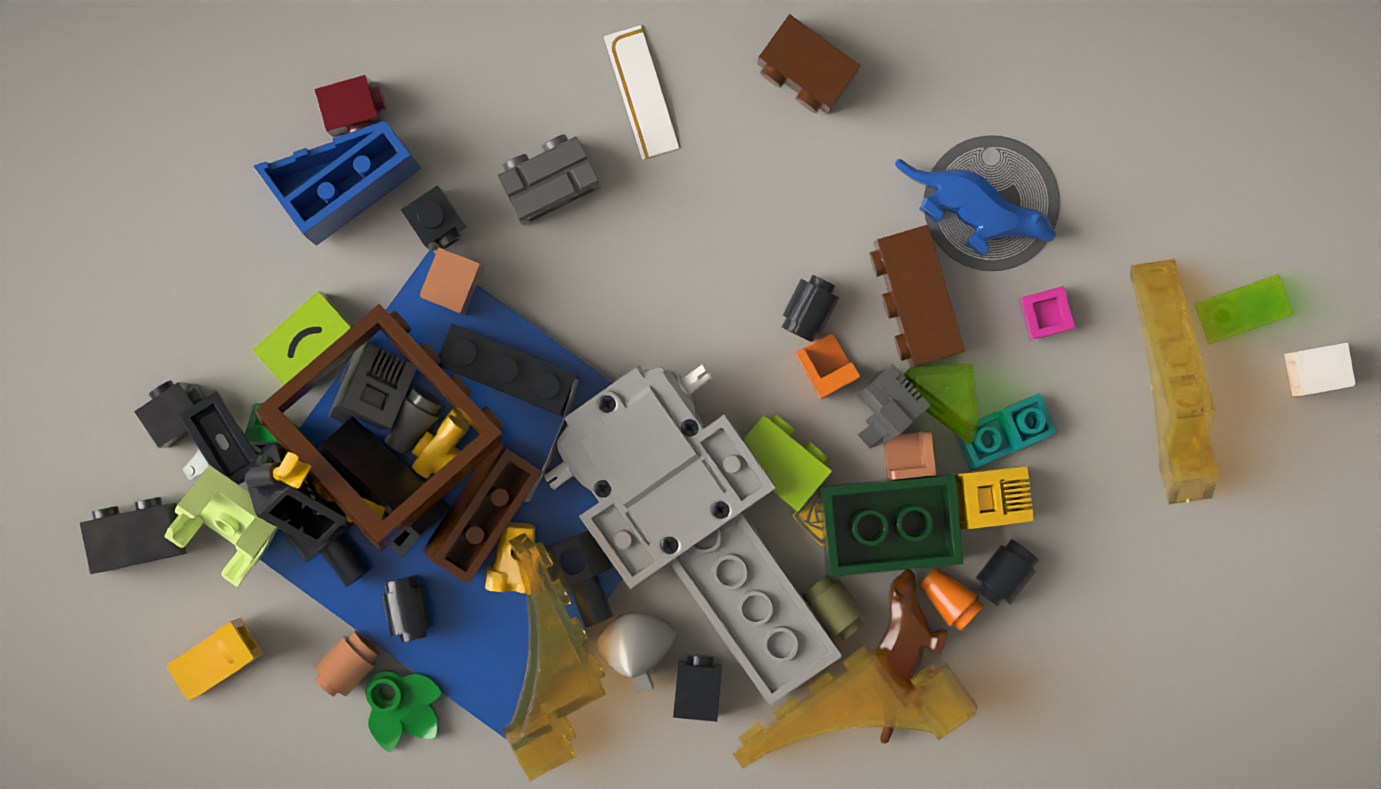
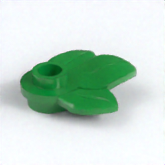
M392 670L379 671L369 679L365 689L366 699L372 707L368 718V727L376 742L383 749L391 752L399 743L404 732L419 738H436L439 723L438 716L431 703L437 700L443 691L433 679L419 673L402 676ZM383 685L392 686L395 690V697L385 696L382 691Z

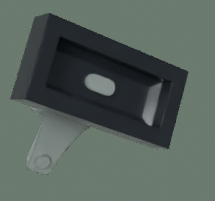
M216 391L178 414L199 448L195 456L183 467V471L187 478L192 480L201 475L210 465L239 485L245 481L244 475L249 463L258 455L220 393Z

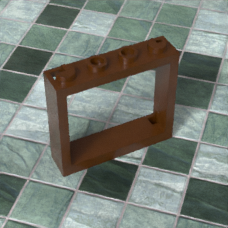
M378 304L255 410V413L263 427L287 452L297 455L299 461L312 466L308 475L382 552L503 444L502 432L500 430L503 424L487 406H484L481 410L469 398L472 395V391L458 375L453 374L449 377L438 366L442 361L426 342H423L420 346L408 334L411 331L410 326L398 312L393 310L389 314ZM379 330L396 345L480 434L384 520L378 516L283 414Z

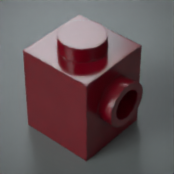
M366 75L314 89L326 132L332 137L382 122L380 111L387 109L380 85L372 86V82Z

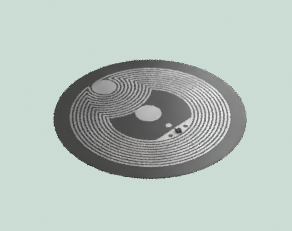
M994 135L974 137L957 144L947 151L932 169V171L957 169L976 172L983 176L1008 202L1045 214L1050 219L1053 229H1055L1060 206L1055 178L1042 157L1020 141ZM925 186L924 198L931 196L936 190ZM943 210L944 216L938 223L925 215L926 223L937 245L956 262L976 270L1002 271L1017 267L1033 258L1047 243L1046 241L1031 237L994 239L988 242L989 250L981 257L966 245V242L975 233V228L963 223L955 213Z

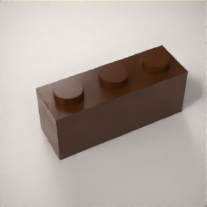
M924 225L877 239L874 242L875 251L869 252L876 277L883 275L888 290L887 293L882 294L886 314L889 319L896 317L900 334L894 336V341L900 360L908 359L911 368L965 352L929 226Z
M499 446L477 466L422 552L433 563L469 584L542 474V471L505 446Z

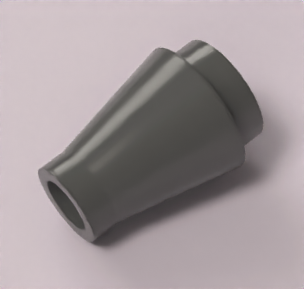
M413 386L404 397L389 434L384 440L385 443L397 452L407 454L410 448L441 417L439 411L443 403L428 391Z

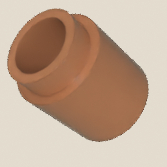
M354 631L349 637L344 635L315 665V669L319 673L315 680L333 697L337 693L348 696L376 666L374 661L380 656V652L358 631Z

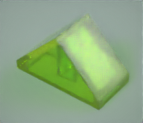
M973 364L910 367L904 373L906 378L903 382L909 381L905 386L912 384L913 386L909 391L916 388L917 390L913 395L919 392L920 395L917 399L923 396L931 405L926 412L970 445L975 439L979 421Z

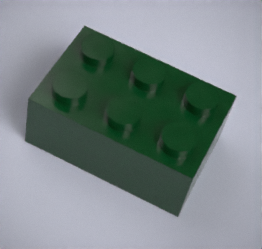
M941 474L897 480L888 479L819 486L826 573L830 577L963 564L955 475Z

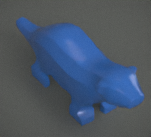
M897 159L895 162V166L910 179L936 190L934 194L924 198L919 208L922 213L938 223L944 216L943 210L952 212L963 223L976 229L975 233L966 242V245L981 257L988 252V242L990 240L1031 237L1050 242L1056 237L1051 221L1045 214L1008 202L983 176L976 172L957 169L927 172L910 166L902 159Z

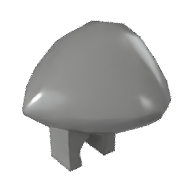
M627 612L619 615L608 625L598 639L597 648L601 658L612 669L631 678L636 692L649 691L654 688L650 674H655V665L670 651L677 638V633L665 620L643 612Z

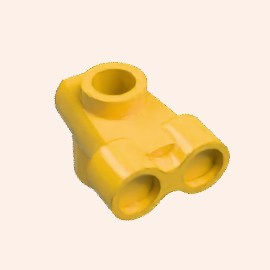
M456 408L450 411L434 436L427 431L411 451L417 456L411 467L425 478H428L431 473L435 475L461 452L455 446L467 433L471 424Z
M509 522L496 542L497 553L494 566L487 567L485 588L495 592L537 593L540 571L534 569L535 526L528 523ZM515 544H524L521 550L510 552Z

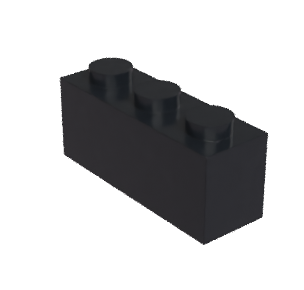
M451 324L439 354L442 361L438 365L439 367L560 416H563L572 385L579 376L455 324Z
M353 416L321 443L317 449L362 498L385 507L382 520L425 484L401 459L397 458L369 429L365 428ZM440 499L389 546L401 557L405 556L435 526L450 506L443 499Z

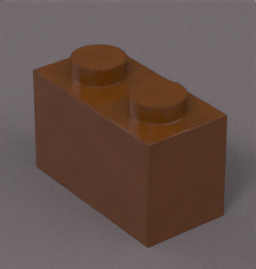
M790 14L761 52L757 62L763 68L760 74L766 80L779 88L786 84L798 93L795 99L813 113H817L821 109L826 114L835 105L861 66Z

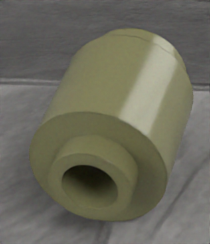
M828 574L802 595L832 639L839 635L844 641L863 625L859 617L865 611L839 580L834 582Z

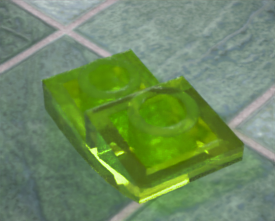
M1279 274L1194 303L1209 345L1293 315Z

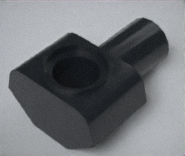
M355 524L352 526H339L316 549L281 530L305 563L321 553L346 587L356 582L371 569L345 535Z
M589 530L535 553L551 594L568 588L585 628L614 616L597 575L611 569L612 565ZM567 549H578L584 554L586 564L580 572L572 573L565 570L562 566L561 557Z

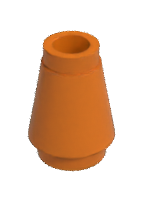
M938 567L919 585L948 626L954 625L960 632L985 607L977 599L980 595L945 572H942Z

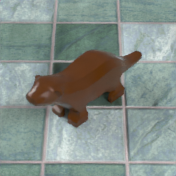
M910 569L904 570L890 585L888 594L890 610L888 629L875 649L870 663L873 684L884 709L885 722L880 736V741L884 744L889 742L897 720L899 697L903 698L913 708L921 709L929 689V683L919 681L917 685L915 684V671L921 663L923 649L928 648L933 652L941 654L948 636V630L941 628L934 632L927 624L918 602L916 575Z

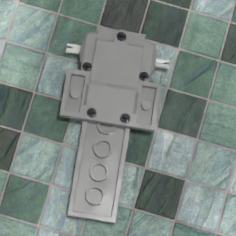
M701 364L698 368L681 378L676 371L674 372L665 366L644 371L639 365L564 418L568 425L557 440L558 451L564 462L550 472L545 473L544 477L548 482L557 476V479L549 484L554 490L574 476L583 486L592 491L599 502L579 517L630 589L667 563H670L769 705H772L841 658L843 653L743 512L776 489L777 486L726 413L707 427L702 424L697 412V401L693 392L710 380H713L709 372L699 378V375L704 373L707 368Z

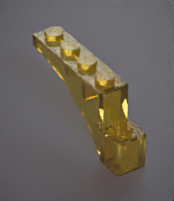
M1175 259L1131 265L1130 278L1140 317L1152 386L1159 448V470L1168 505L1211 499L1219 478L1209 440V433L1216 410Z
M522 533L509 540V543L520 569L527 600L529 620L528 658L524 682L510 724L503 728L502 731L518 764L528 780L532 781L577 756L570 743L572 739L576 738V734L566 716L606 695L599 680L606 675L594 653L587 655L582 643L589 639L577 616L570 619L565 606L570 604L571 601L559 579L553 582L547 571L548 568L553 566V563L542 542L534 544L525 533Z
M879 645L869 652L863 646L843 661L846 669L832 677L827 672L807 687L811 694L800 702H797L794 697L790 698L772 712L776 717L765 727H762L757 722L739 735L738 739L741 741V744L734 751L733 756L741 767L745 768L769 752L794 741L824 732L856 727H893L933 733L939 741L975 716L978 705L947 663L936 670L932 664L922 669L910 679L914 685L910 688Z

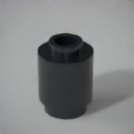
M813 274L809 282L800 279L782 315L786 317L782 328L813 343L817 333L822 334L840 298L832 294L836 286Z
M1011 539L1006 546L1000 545L975 577L981 583L977 591L996 606H999L1002 601L1011 605L1036 573L1033 568L1039 559L1025 547Z
M418 575L384 582L385 594H382L381 597L390 636L400 635L401 643L427 637L425 628L432 627L434 624L425 585H420Z

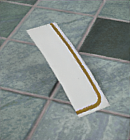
M641 25L604 36L642 160L679 149Z
M575 379L572 385L564 418L570 414L579 382L577 379ZM564 418L547 461L541 470L542 474L524 500L525 502L531 500L551 464L557 449V440L567 425Z

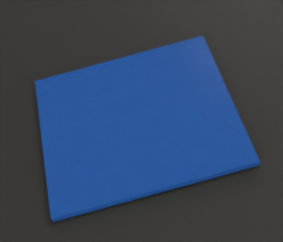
M430 250L386 309L389 314L393 310L398 312L410 326L411 331L408 334L419 346L426 342L438 356L451 324H455L579 375L577 379L579 382L570 413L613 384L478 285L475 288L465 315L421 298L420 292L436 255ZM381 330L367 341L393 354L394 357L398 356L400 357L399 359L412 363ZM349 361L300 426L299 431L315 442L314 447L316 449L343 425V423L328 417L341 386L338 382ZM440 367L449 377L456 374ZM416 369L407 393L410 392L413 386H417L433 394L443 403L439 411L441 417L427 430L434 436L443 420L455 407ZM456 374L472 391V395L469 398L481 410L484 406H487L502 422L503 426L500 428L502 432V445L542 470L562 424L565 411L563 416L557 415ZM348 415V417H347L345 423H346L352 416ZM357 419L424 483L434 476L431 473L428 478H425L411 467L417 458L411 451L419 440L410 448L407 454L399 453L384 441L390 429L380 430ZM472 425L469 426L467 433L455 446L460 451L480 435ZM558 447L546 473L564 462ZM476 468L441 498L450 507ZM543 476L529 502L523 501L510 522L528 523L535 526V553L588 530L579 516L599 501L592 491L583 486L574 476L556 490L552 489L549 484L555 481L557 476L548 482ZM448 510L435 526L403 557L389 545L380 552L355 525L345 535L371 569L348 587L342 582L321 553L305 563L281 530L277 529L269 547L259 560L414 673L423 674L433 679L442 689L444 695L505 739L586 630L569 589L551 594L536 557L534 569L540 571L538 592L534 594L516 591L495 592L485 588L487 567L494 566L497 553L496 544L469 584L433 563L422 550ZM515 544L510 552L521 550L524 544ZM572 548L563 552L561 562L565 570L576 573L584 569L586 559L581 551ZM611 561L612 568L597 575L607 599L623 579ZM418 575L420 585H425L434 626L425 628L427 637L401 643L400 635L390 636L381 597L382 594H385L383 583Z

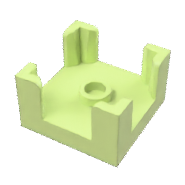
M209 465L178 503L175 509L178 517L168 528L165 538L178 547L184 548L204 523L233 543L238 550L223 569L221 575L233 585L239 587L269 547L278 528L257 517L248 491Z

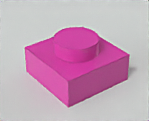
M1064 286L1019 298L1030 340L1075 328Z

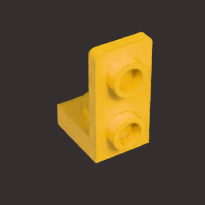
M241 617L220 627L215 631V634L167 664L168 671L187 700L191 701L264 654Z

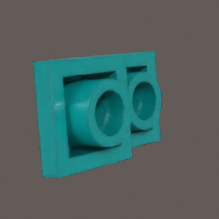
M1040 393L953 430L970 470L979 468L1057 433Z

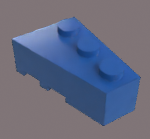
M386 121L333 138V142L310 150L307 148L293 152L292 156L272 163L265 161L254 165V168L300 232L316 246L421 169L412 154Z

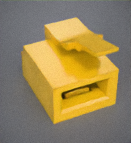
M1028 466L951 474L955 475L960 529H975L1034 521L1033 509H1029L1032 506V503H1029L1032 500L1028 498L1031 492L1027 491L1030 490V487H1027V484H1030V482L1026 481V479H1029Z

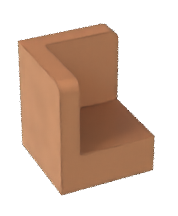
M438 247L420 296L425 300L465 315L484 267L480 263Z
M931 431L904 433L897 435L887 443L883 441L887 479L897 480L936 475Z

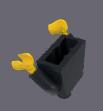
M279 443L269 444L261 450L259 456L249 463L244 475L257 517L315 549L339 526L354 525L349 517L308 475L312 468L311 465L299 461L297 455L287 452ZM363 498L378 516L382 518L385 507Z

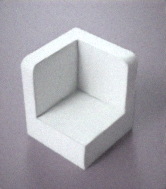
M1348 342L1284 354L1292 396L1310 395L1353 387L1355 385Z

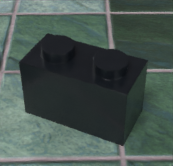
M161 497L135 502L136 511L120 514L118 506L92 511L93 520L80 522L90 575L187 554L185 547L180 548L165 538L168 528L178 517V514L175 513L176 503L163 505Z

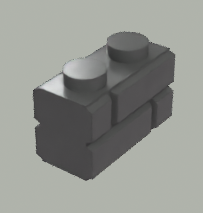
M565 134L557 136L542 145L545 152L531 159L528 158L527 154H522L503 164L505 171L497 176L522 225L530 223L601 188L577 137L568 140Z

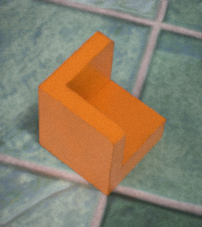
M828 334L794 353L819 399L860 377L853 362L849 363L833 334Z

